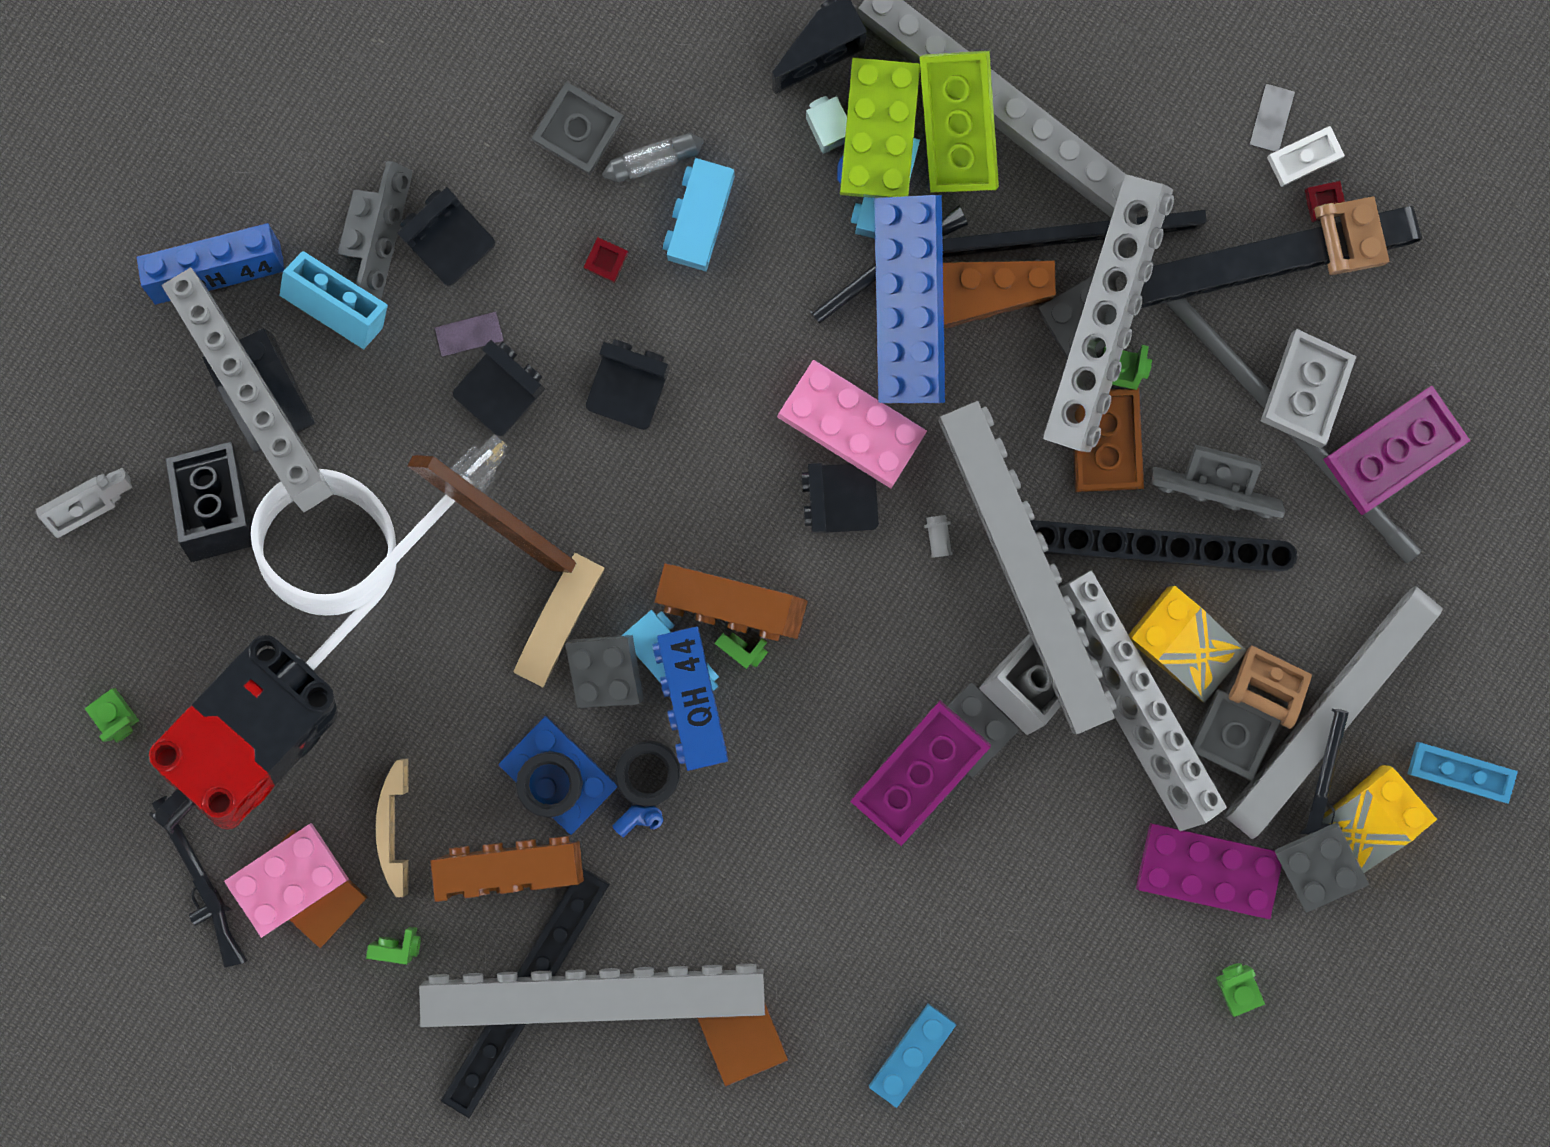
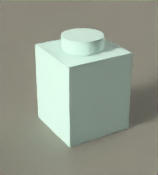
M824 96L813 101L809 105L810 109L806 110V120L824 154L845 143L847 116L837 96L831 99Z

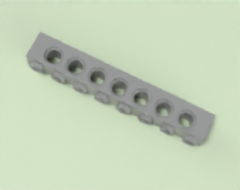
M1127 174L1124 176L1044 433V440L1078 451L1091 452L1092 447H1095L1100 439L1101 428H1099L1102 415L1107 413L1111 404L1109 392L1112 383L1118 379L1121 372L1122 364L1119 362L1123 348L1126 349L1132 337L1130 326L1133 316L1139 313L1142 305V296L1140 294L1143 284L1150 279L1153 263L1151 259L1154 249L1159 248L1163 239V229L1161 227L1165 215H1169L1173 207V189L1164 184ZM1147 208L1148 217L1146 221L1138 225L1136 221L1137 213L1141 209ZM1136 241L1137 252L1134 256L1128 258L1126 248L1131 242ZM1125 274L1127 284L1123 290L1117 291L1116 280L1119 276ZM1114 307L1117 313L1116 319L1108 325L1105 315L1110 308ZM1104 340L1106 351L1098 358L1095 354V347L1098 342ZM1090 373H1093L1096 383L1091 390H1087L1085 379ZM1082 405L1085 409V418L1078 423L1075 419V411Z
M190 267L162 284L163 289L291 499L303 512H306L333 495V491L207 287L194 270Z
M1092 570L1060 586L1059 589L1062 596L1068 595L1074 606L1076 614L1071 617L1076 628L1082 627L1087 636L1089 646L1085 647L1089 659L1095 658L1100 666L1103 677L1099 679L1102 689L1104 692L1109 690L1115 701L1117 709L1112 711L1114 717L1179 831L1207 823L1227 807Z

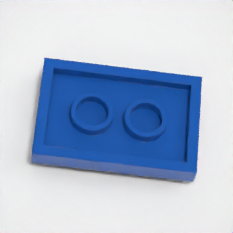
M545 716L498 765L516 782L518 772L523 764L537 754L551 751L562 753L572 759L581 772L583 781L581 795L571 809L562 815L552 817L572 835L618 786L552 720ZM552 764L542 765L534 770L529 783L530 791L534 798L543 804L549 805L563 800L569 791L570 785L566 772L559 766Z

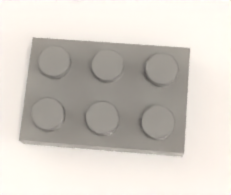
M1294 330L1289 337L1260 421L1320 449L1326 446L1356 356L1301 330Z

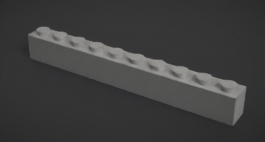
M864 0L858 8V15L862 23L912 63L920 64V56L926 54L969 52L904 0ZM991 69L995 128L1112 218L1125 173Z
M976 401L940 416L939 424L1072 733L1079 734L1115 719L1112 712L1117 709L1115 701L1109 690L1104 692L1099 682V679L1103 677L1100 666L1095 658L1089 659L1085 647L1089 646L1087 636L1083 628H1076L1071 616L1076 614L1074 606L1068 595L1062 596L1058 587V584L1062 582L1061 576L1054 563L1048 564L1044 552L1048 551L1046 541L1042 533H1035L1030 521L1035 519L1033 511L1027 500L1022 502L1017 492V489L1021 488L1020 481L1014 469L1009 471L1003 458L1008 455L1000 438L995 439L990 427L994 425L988 408L986 406L981 408L979 401Z
M756 964L736 965V970H722V965L702 966V971H688L687 966L668 967V972L654 973V968L639 967L634 968V973L620 974V969L607 968L599 970V975H586V970L581 969L565 971V976H552L551 971L531 972V977H518L517 972L497 973V978L483 979V973L463 974V979L449 980L448 974L428 976L429 980L424 981L419 986L420 1027L765 1015L764 969H757Z

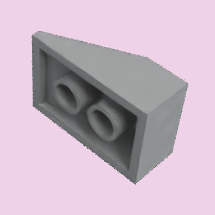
M1030 633L996 667L979 688L1026 735L1045 726L1061 707Z

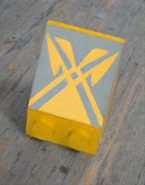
M1176 586L1167 587L1128 634L1136 648L1203 703H1205L1247 651L1204 609Z
M1386 765L1379 766L1333 806L1335 810L1333 824L1338 822L1340 827H1343L1342 831L1364 873L1413 841L1437 820L1393 767ZM1331 808L1324 813L1323 823L1331 824L1333 816Z

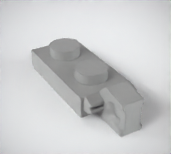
M123 468L113 471L107 476L104 474L95 476L37 508V516L56 538H59L116 507L115 502L121 498L120 494L132 488L130 476Z

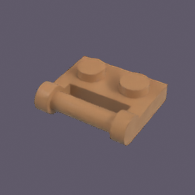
M1374 196L1336 204H1324L1314 209L1316 219L1321 221L1330 263L1327 264L1329 275L1383 266L1390 262ZM1336 216H1340L1350 258L1348 260L1343 258L1334 219Z
M1251 645L1245 653L1228 699L1238 704L1240 702L1248 704L1280 720L1281 725L1291 729L1300 714L1312 674ZM1248 684L1288 702L1287 708L1247 690Z

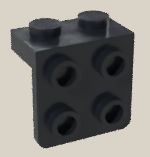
M446 187L442 192L440 189L433 192L426 199V206L418 214L414 212L408 215L401 222L400 227L402 229L397 234L445 285L452 286L494 248L495 240L460 203L451 190Z
M616 339L613 340L612 344L603 342L599 353L602 359L586 402L587 410L641 430L648 429L670 370L669 365L663 362L665 357L647 350L644 355L631 351L632 345Z
M490 340L482 349L485 356L453 390V397L495 435L501 437L511 429L545 391V388L539 383L543 377L529 364L522 368L513 360L517 354L503 341L496 345Z
M808 464V472H802L803 493L809 492L810 506H804L805 526H811L812 534L875 530L878 527L875 478L852 464Z

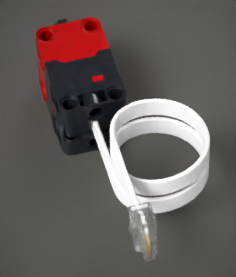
M494 434L480 450L472 446L451 469L481 492H484L495 480L496 467L506 457L504 449L507 445ZM319 469L334 495L344 497L356 503L377 522L387 541L388 553L387 557L358 585L339 593L314 594L300 590L285 582L271 569L264 558V539L271 522L284 507L293 502L281 481L266 494L254 514L251 526V542L259 569L268 586L283 601L307 613L331 616L347 613L352 610L355 611L306 662L270 635H262L255 638L150 748V763L176 790L155 813L151 811L149 816L167 832L173 834L174 831L172 829L195 806L221 829L229 830L237 827L253 809L265 800L274 786L316 745L321 736L337 719L338 711L333 690L315 673L314 669L384 596L393 580L396 563L455 502L453 499L445 495L396 546L391 518L374 493L348 475L333 470ZM264 646H271V647L275 648V649H269V648L263 649V650L257 655V652L259 651V649H261V648L264 647Z

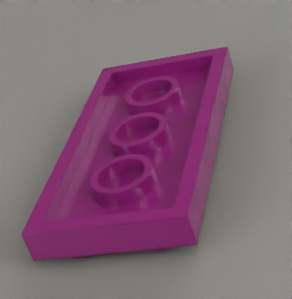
M1430 386L1323 460L1359 513L1363 515L1470 442V439L1434 387Z
M939 700L854 795L850 802L902 846L991 748V744Z
M1150 823L1136 889L1271 919L1282 865L1276 856L1275 850L1185 830L1179 831L1176 828Z

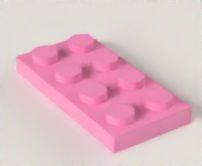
M815 360L811 362L777 418L889 488L893 487L927 430L884 403H879L876 398Z

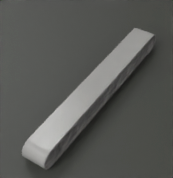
M1417 586L1412 587L1400 599L1232 803L1225 814V818L1249 838L1254 839L1324 757L1334 716L1332 708L1349 712L1345 726L1346 730L1436 621L1443 608Z

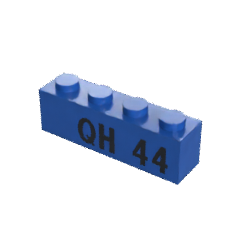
M268 223L136 257L141 287L155 305L171 301L162 284L190 267L202 280L208 291L273 275L285 270L280 242Z
M699 627L658 635V643H654L652 646L656 663H663L666 676L660 677L664 697L670 696L673 710L668 711V717L672 731L678 730L681 743L675 744L679 764L686 763L687 771L728 762V754Z

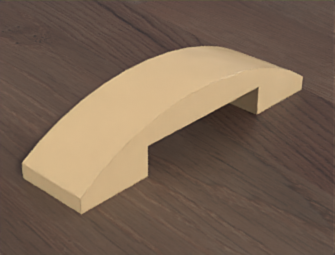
M574 553L572 559L576 562L572 573L563 572L513 671L517 675L543 688L588 598L591 597L605 569L577 553Z
M408 759L396 760L390 769L380 793L376 814V844L380 865L395 897H404L408 894V860H395V795L408 793Z

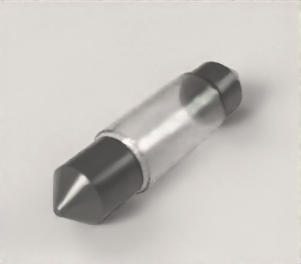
M689 132L672 139L667 138L610 160L602 176L619 183L673 166L679 161L698 155L704 140Z

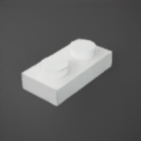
M1331 126L1271 153L1267 159L1280 186L1283 187L1342 159L1345 155Z

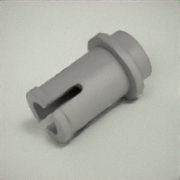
M946 515L926 518L927 524L924 525V528H928L931 558L953 555L948 525L951 524V521H947Z

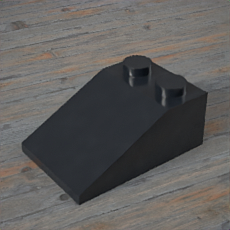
M826 0L820 5L821 9L815 13L772 71V89L775 94L864 50L867 31L851 0Z
M263 328L240 339V343L295 432L298 433L316 424L274 335ZM205 356L202 357L217 390L253 452L256 453L262 450Z
M232 441L166 458L178 541L190 562L252 547L251 526L253 518Z

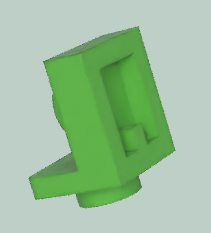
M1141 345L1138 354L1122 351L1119 361L1122 364L1121 372L1118 379L1112 385L1137 390L1142 378L1147 379L1150 374L1152 359L1147 358L1149 346ZM1104 347L1101 356L1105 353L1106 347Z
M733 632L729 637L722 633L714 643L746 669L750 664L756 668L768 653L763 648L767 641L762 638L749 654L745 651L748 644Z
M116 688L110 689L85 708L103 733L99 736L103 742L115 740L118 743L133 733L131 727L139 721Z
M410 926L405 930L403 945H399V939L379 937L378 942L374 941L368 945L366 959L407 965L412 961L413 956L417 957L419 954L421 936H416L417 927Z
M1241 963L1230 965L1222 970L1223 975L1216 977L1233 1017L1265 1005L1254 979L1256 976L1255 972L1248 965L1242 966Z

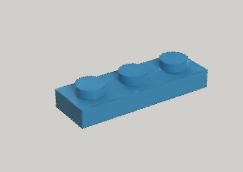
M1416 742L1407 774L1509 804L1518 771Z
M928 1003L871 1081L869 1088L897 1108L953 1031L956 1023Z

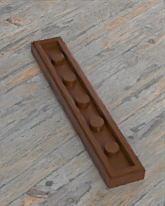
M412 456L407 467L550 571L572 573L576 565L574 559L434 456Z

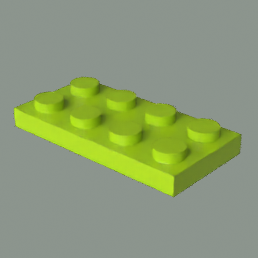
M990 51L926 54L920 56L930 193L996 190L999 187Z
M852 57L840 195L868 198L908 196L920 72L919 63Z

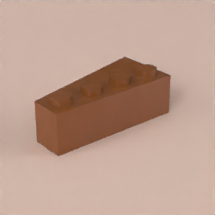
M1055 261L943 263L945 329L970 321L985 319L1007 311L1010 312L1048 302L1056 295Z
M557 836L549 838V844L536 845V839L515 841L516 847L503 848L502 842L482 845L483 851L470 852L469 846L449 848V854L430 860L435 902L447 901L448 898L458 894H463L465 898H472L490 894V891L505 894L522 891L527 887H530V890L578 885L584 881L580 841L570 842L569 836Z

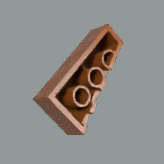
M664 563L654 603L665 605L663 611L665 613L683 617L684 611L696 613L695 620L715 625L716 619L728 621V629L747 633L748 627L760 630L759 637L779 641L780 635L798 639L808 600Z

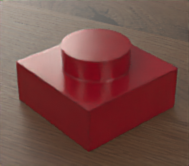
M1341 181L1308 187L1304 190L1311 223L1320 221V219H1316L1314 210L1316 207L1329 203L1345 202Z
M597 237L583 268L615 283L629 252Z

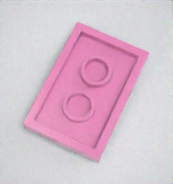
M310 823L233 874L224 882L262 938L349 880V878L314 825Z

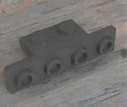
M393 161L386 162L379 193L353 190L338 250V255L362 260L356 285L378 299H381L413 173L412 170Z
M1195 444L1185 474L1152 467L1151 482L1163 492L1174 493L1178 491L1188 494L1197 501L1205 502L1209 499L1221 502L1224 507L1232 510L1248 509L1254 511L1256 515L1271 519L1273 516L1283 518L1285 514L1281 499L1253 492L1262 467L1261 461Z

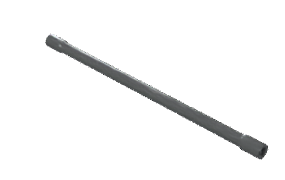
M1185 298L1166 302L1172 311L1265 409L1271 390ZM1288 434L1350 500L1323 460L1330 455L1324 447L1320 449ZM1378 505L1363 514L1406 564L1416 558L1422 551L1403 529L1395 525Z

